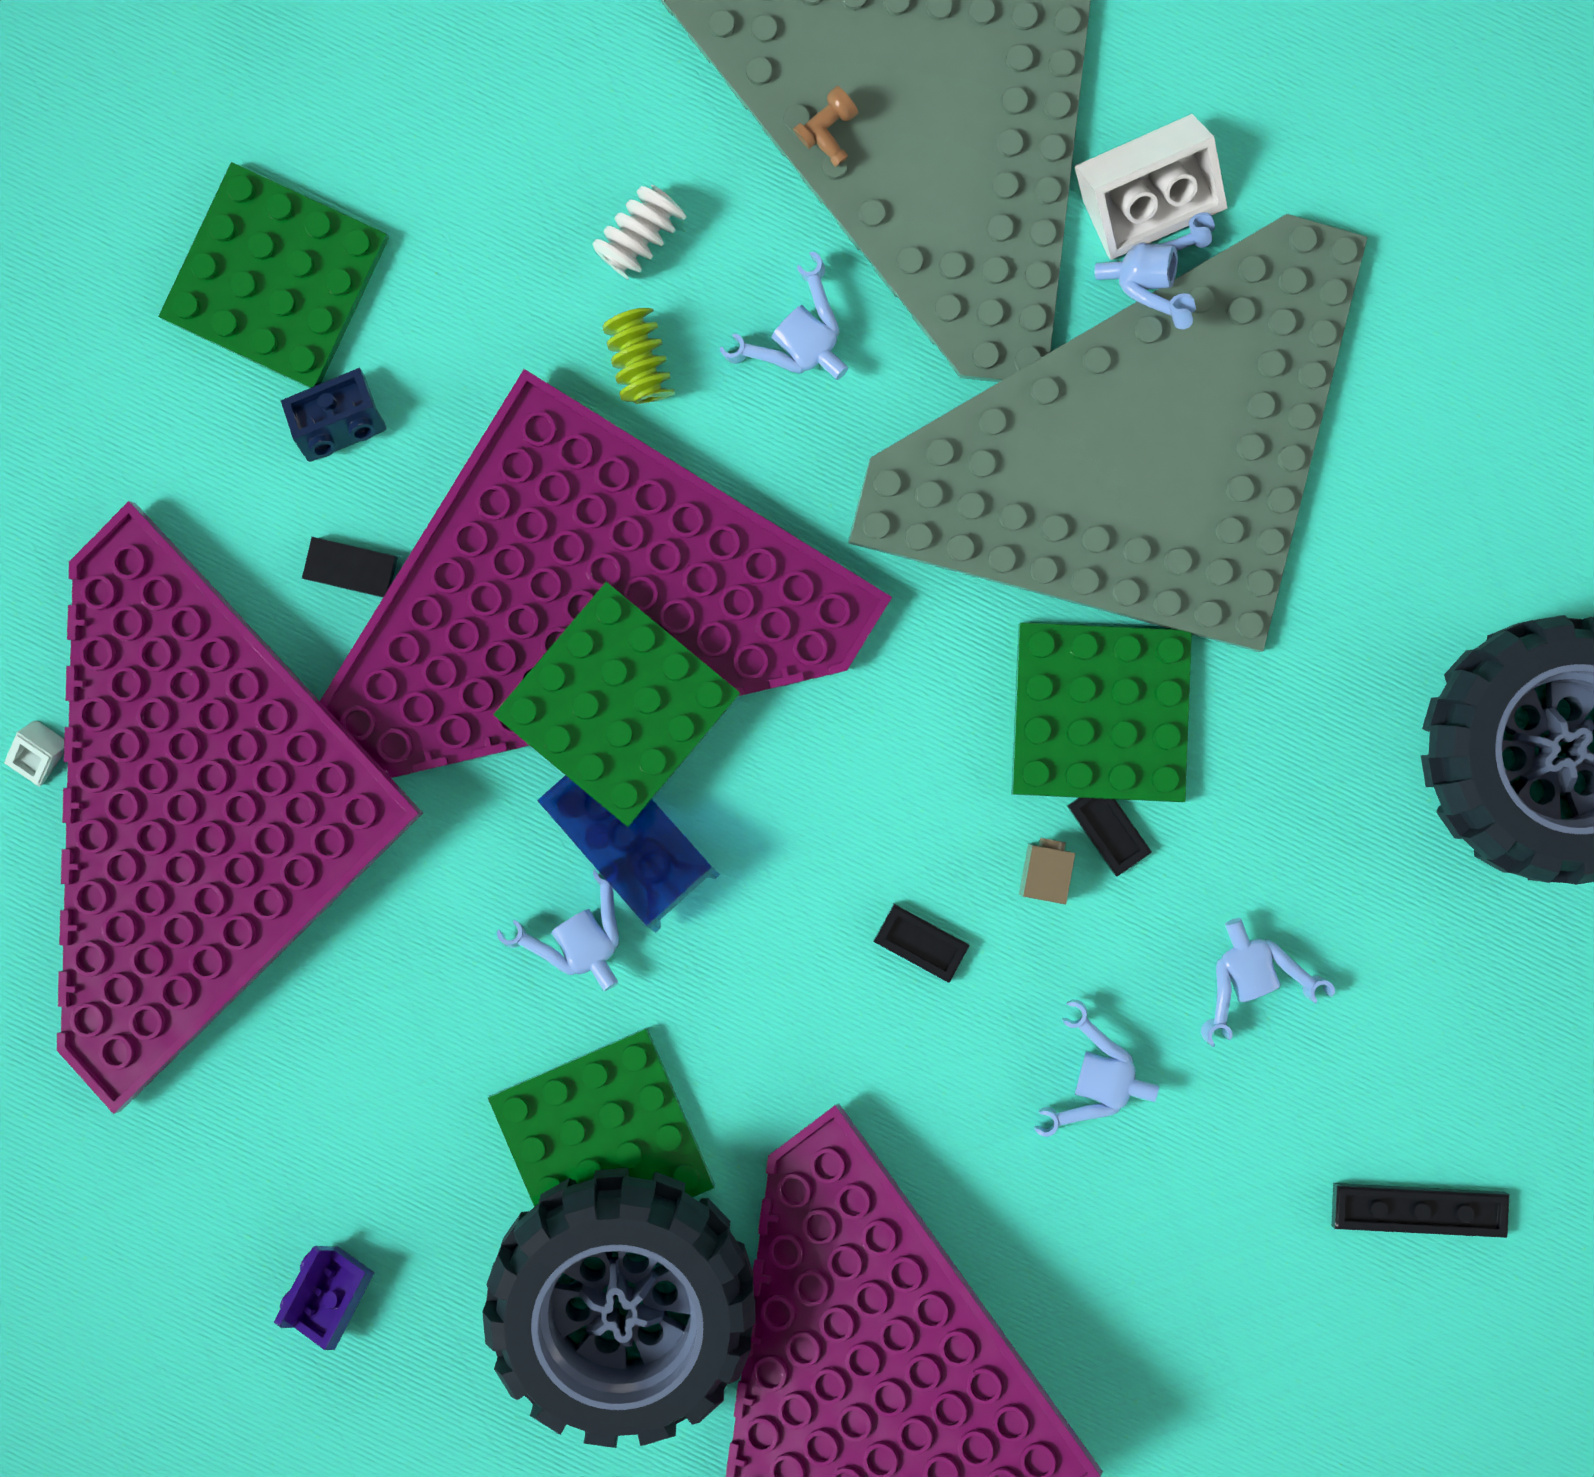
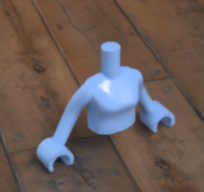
M1206 212L1198 213L1189 221L1191 233L1161 244L1142 242L1134 245L1127 252L1122 262L1096 263V280L1119 279L1121 288L1130 298L1172 316L1173 324L1176 328L1183 330L1189 328L1193 323L1192 313L1196 310L1195 301L1190 294H1178L1171 300H1167L1147 290L1171 288L1173 286L1178 265L1177 251L1191 245L1199 248L1209 246L1212 242L1211 232L1215 229L1213 217Z
M815 252L809 253L814 262L818 263L815 270L807 272L799 265H797V269L802 278L809 284L816 310L823 322L815 318L803 305H800L783 320L771 337L788 355L774 349L747 344L740 335L732 334L734 339L740 344V348L737 352L731 354L727 353L720 346V352L727 361L737 364L745 360L746 357H751L775 364L798 374L809 371L820 364L836 380L845 375L848 366L831 351L837 342L840 330L822 285L821 279L825 274V266L819 254Z
M608 860L614 869V874L607 880L601 879L597 871L593 870L594 878L600 884L601 918L604 930L597 923L590 909H586L563 922L551 932L559 944L564 957L551 946L526 934L524 927L515 920H513V923L518 929L517 937L513 940H506L504 934L498 930V939L509 948L523 946L568 975L583 974L591 971L603 991L613 988L618 984V980L606 963V960L613 955L615 948L619 945L613 887L621 879L619 867L614 861Z
M1241 918L1229 920L1225 923L1234 948L1224 953L1222 958L1217 961L1215 1018L1209 1019L1203 1024L1201 1036L1212 1047H1215L1212 1034L1216 1029L1221 1028L1224 1037L1227 1040L1232 1039V1030L1226 1025L1232 993L1231 982L1239 1002L1254 1000L1273 992L1281 986L1274 969L1273 960L1288 975L1303 986V994L1314 1003H1317L1315 990L1318 986L1323 985V990L1330 997L1334 995L1335 988L1332 983L1324 978L1308 974L1271 940L1255 939L1249 941Z
M1073 999L1066 1004L1079 1008L1082 1012V1018L1077 1021L1063 1018V1022L1070 1028L1078 1027L1097 1047L1110 1057L1086 1051L1075 1095L1093 1099L1102 1104L1087 1105L1058 1113L1050 1107L1041 1108L1039 1113L1050 1116L1054 1121V1125L1051 1128L1034 1127L1041 1136L1048 1137L1053 1135L1057 1131L1058 1126L1112 1116L1126 1106L1130 1096L1155 1102L1159 1086L1135 1079L1136 1072L1132 1056L1125 1049L1111 1041L1087 1018V1008L1079 1000Z

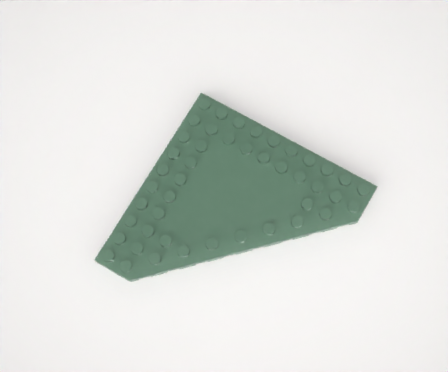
M661 0V3L688 33V37L708 62H711L724 78L727 86L746 110L748 109L759 122L763 131L781 154L786 156L798 171L801 179L837 220V224L872 264L878 276L911 313L913 320L950 363L949 365L960 378L999 383L1050 353L1091 0ZM836 86H839L853 101L859 114L850 121H843L839 118L827 128L835 138L840 149H844L848 154V158L835 167L830 161L831 158L817 144L810 149L805 147L793 131V128L799 123L805 125L828 105V93Z
M1286 214L1176 278L1171 288L1157 289L1152 292L1167 300H1171L1178 294H1190L1195 301L1196 310L1192 313L1193 323L1189 328L1184 330L1178 329L1173 324L1172 316L1135 302L882 450L868 461L848 543L1169 629L1189 632L1192 635L1248 650L1263 652L1367 236Z

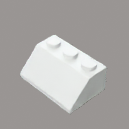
M1193 114L1075 166L1083 203L1110 260L1126 254L1134 245L1142 242L1149 244L1189 226L1190 219L1198 213L1206 212L1212 216L1228 209L1215 138Z

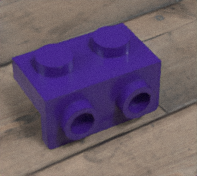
M314 1246L303 1258L300 1272L292 1288L281 1300L280 1311L274 1323L280 1328L297 1329L324 1350H335L375 1272L338 1246Z

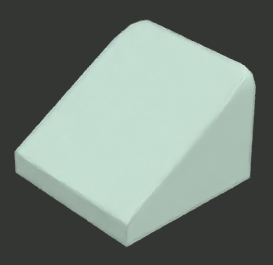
M32 721L16 733L4 763L40 787L64 754V738L42 723Z

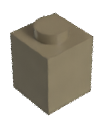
M1040 838L1039 846L1028 844L1019 895L1066 905L1075 853L1064 851L1066 842Z

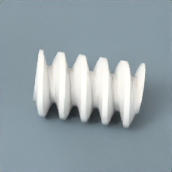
M652 184V189L641 186L637 190L638 197L642 203L631 199L626 203V208L631 216L624 213H618L615 216L619 229L612 226H607L603 232L609 243L596 239L592 244L596 253L627 280H629L625 272L627 268L639 273L642 270L636 259L638 255L650 260L652 259L653 255L647 246L649 242L661 247L663 246L664 241L658 231L663 229L672 234L674 233L675 228L669 218L674 216L684 221L687 217L671 197Z

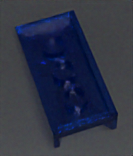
M566 775L537 800L641 921L655 933L661 929L660 920L706 878L716 879L720 875L653 799L629 827L624 825Z

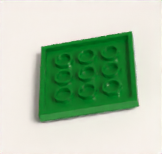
M231 162L158 317L303 386L312 388L321 384L389 237L386 233Z
M605 582L493 715L624 825L629 827L738 698L740 692L609 583Z
M1019 623L1011 795L1185 802L1192 633L1171 629Z
M648 1028L630 1034L488 1097L534 1207L539 1203L542 1193L568 1178L576 1180L577 1184L592 1180L595 1170L628 1168L629 1177L652 1180L654 1172L686 1183L685 1193L691 1197L715 1188L714 1181Z

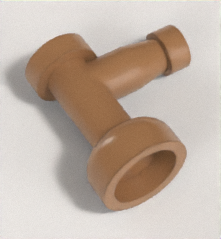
M836 86L828 93V105L805 125L799 123L793 128V131L805 147L810 149L817 144L831 158L830 161L835 167L848 158V154L844 149H840L835 138L827 128L839 118L843 121H850L859 114L853 101L839 86Z

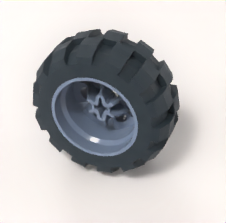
M1562 615L1517 623L1487 635V640L1473 650H1466L1444 674L1447 684L1439 697L1431 698L1422 727L1423 730L1430 732L1429 754L1421 755L1426 787H1434L1441 804L1436 811L1438 816L1455 839H1463L1474 849V857L1503 873L1516 874L1532 881L1575 885L1594 882V753H1591L1587 746L1593 740L1594 721L1586 720L1585 717L1594 707V617L1574 619ZM1546 683V699L1541 706L1535 688ZM1561 699L1566 700L1571 708L1567 720L1557 711V705ZM1519 707L1524 708L1529 717L1528 724L1524 729H1520L1514 719L1515 712ZM1549 730V735L1544 738L1540 737L1541 734ZM1504 731L1514 735L1512 741L1503 740ZM1559 742H1569L1564 750L1567 758H1556L1558 757L1557 754L1561 751ZM1535 747H1538L1539 754L1535 756ZM1506 748H1510L1515 755V763L1510 770H1506L1503 764L1502 752ZM1577 772L1583 774L1586 782L1585 789L1580 794L1573 789L1578 779ZM1520 776L1513 790L1510 781ZM1536 780L1542 784L1544 789L1543 797L1537 803L1530 796V787ZM1560 794L1567 799L1573 817L1561 819Z
M628 1168L595 1170L592 1180L577 1184L576 1180L568 1178L542 1193L539 1203L530 1211L521 1212L504 1236L486 1284L488 1287L487 1298L482 1311L485 1344L496 1352L497 1361L494 1370L510 1396L516 1400L525 1396L533 1404L530 1416L557 1434L561 1435L565 1426L569 1425L585 1431L584 1444L617 1448L618 1436L638 1434L640 1446L648 1445L676 1436V1424L685 1419H688L692 1425L700 1423L724 1401V1389L727 1384L739 1380L751 1351V1336L753 1325L755 1324L754 1273L744 1243L736 1241L730 1231V1220L709 1198H701L697 1201L685 1193L686 1183L654 1172L652 1180L629 1177ZM612 1251H618V1257H612ZM626 1252L640 1254L648 1258L639 1262L633 1261L628 1258ZM588 1257H597L604 1262L605 1266L600 1269H590L584 1264L583 1260ZM658 1262H659L660 1264H662V1265H660V1266H657V1267L653 1270V1267H654ZM563 1273L577 1280L571 1284L557 1282ZM627 1281L635 1284L636 1286H634L633 1288L628 1286ZM660 1281H669L676 1286V1289L670 1293H663L658 1291L655 1285ZM608 1286L607 1293L603 1292V1289ZM616 1295H618L619 1303L622 1304L623 1309L627 1310L626 1316L620 1314L619 1309L614 1307ZM574 1297H581L588 1307L578 1309L569 1300ZM667 1311L690 1314L687 1325L669 1317ZM659 1323L662 1327L657 1332H648L642 1328ZM586 1325L588 1333L576 1344L568 1335ZM609 1329L613 1331L615 1339L605 1340L601 1335ZM633 1341H635L641 1358L627 1360L626 1347L633 1346Z

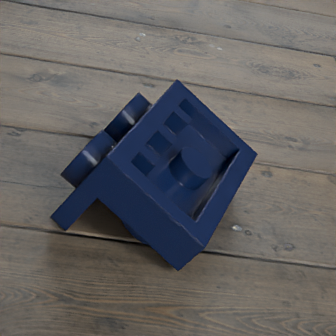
M360 367L281 400L292 438L309 462L330 456L333 452L357 442L368 440L387 429L384 420L376 408L368 382Z

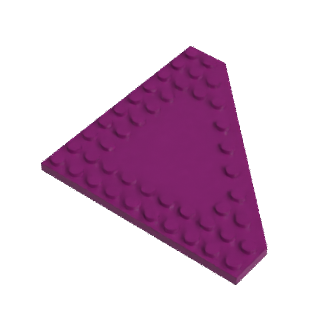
M523 369L320 702L391 778L530 746L493 714L605 582L609 583L740 692L739 696L847 671L892 597Z
M128 501L69 561V579L72 580V605H68L67 640H71L70 666H66L65 701H69V727H65L64 762H68L67 788H63L62 823H66V849H62L61 884H65L64 910H60L59 945L63 946V970L59 971L58 1007H62L61 1032L57 1033V1051L113 1114L121 1112L423 814L419 807L136 503Z
M840 1104L834 1105L768 1155L765 1198L762 1199L758 1234H760L757 1259L754 1260L753 1266L754 1299L756 1300L755 1324L753 1325L751 1336V1351L737 1386L733 1416L736 1418L733 1440L729 1446L726 1477H1100L1102 1475V1469Z

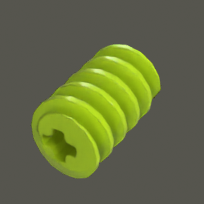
M637 308L622 312L607 320L602 326L605 334L613 336L607 341V347L612 352H618L611 358V363L613 367L622 369L616 374L615 378L618 384L628 385L619 393L621 400L626 402L644 404L659 401L675 394L674 389L661 388L660 385L671 378L670 372H657L656 370L657 366L667 360L666 356L652 354V350L662 345L661 339L648 338V334L658 328L657 322H644L643 317L654 311L652 308Z

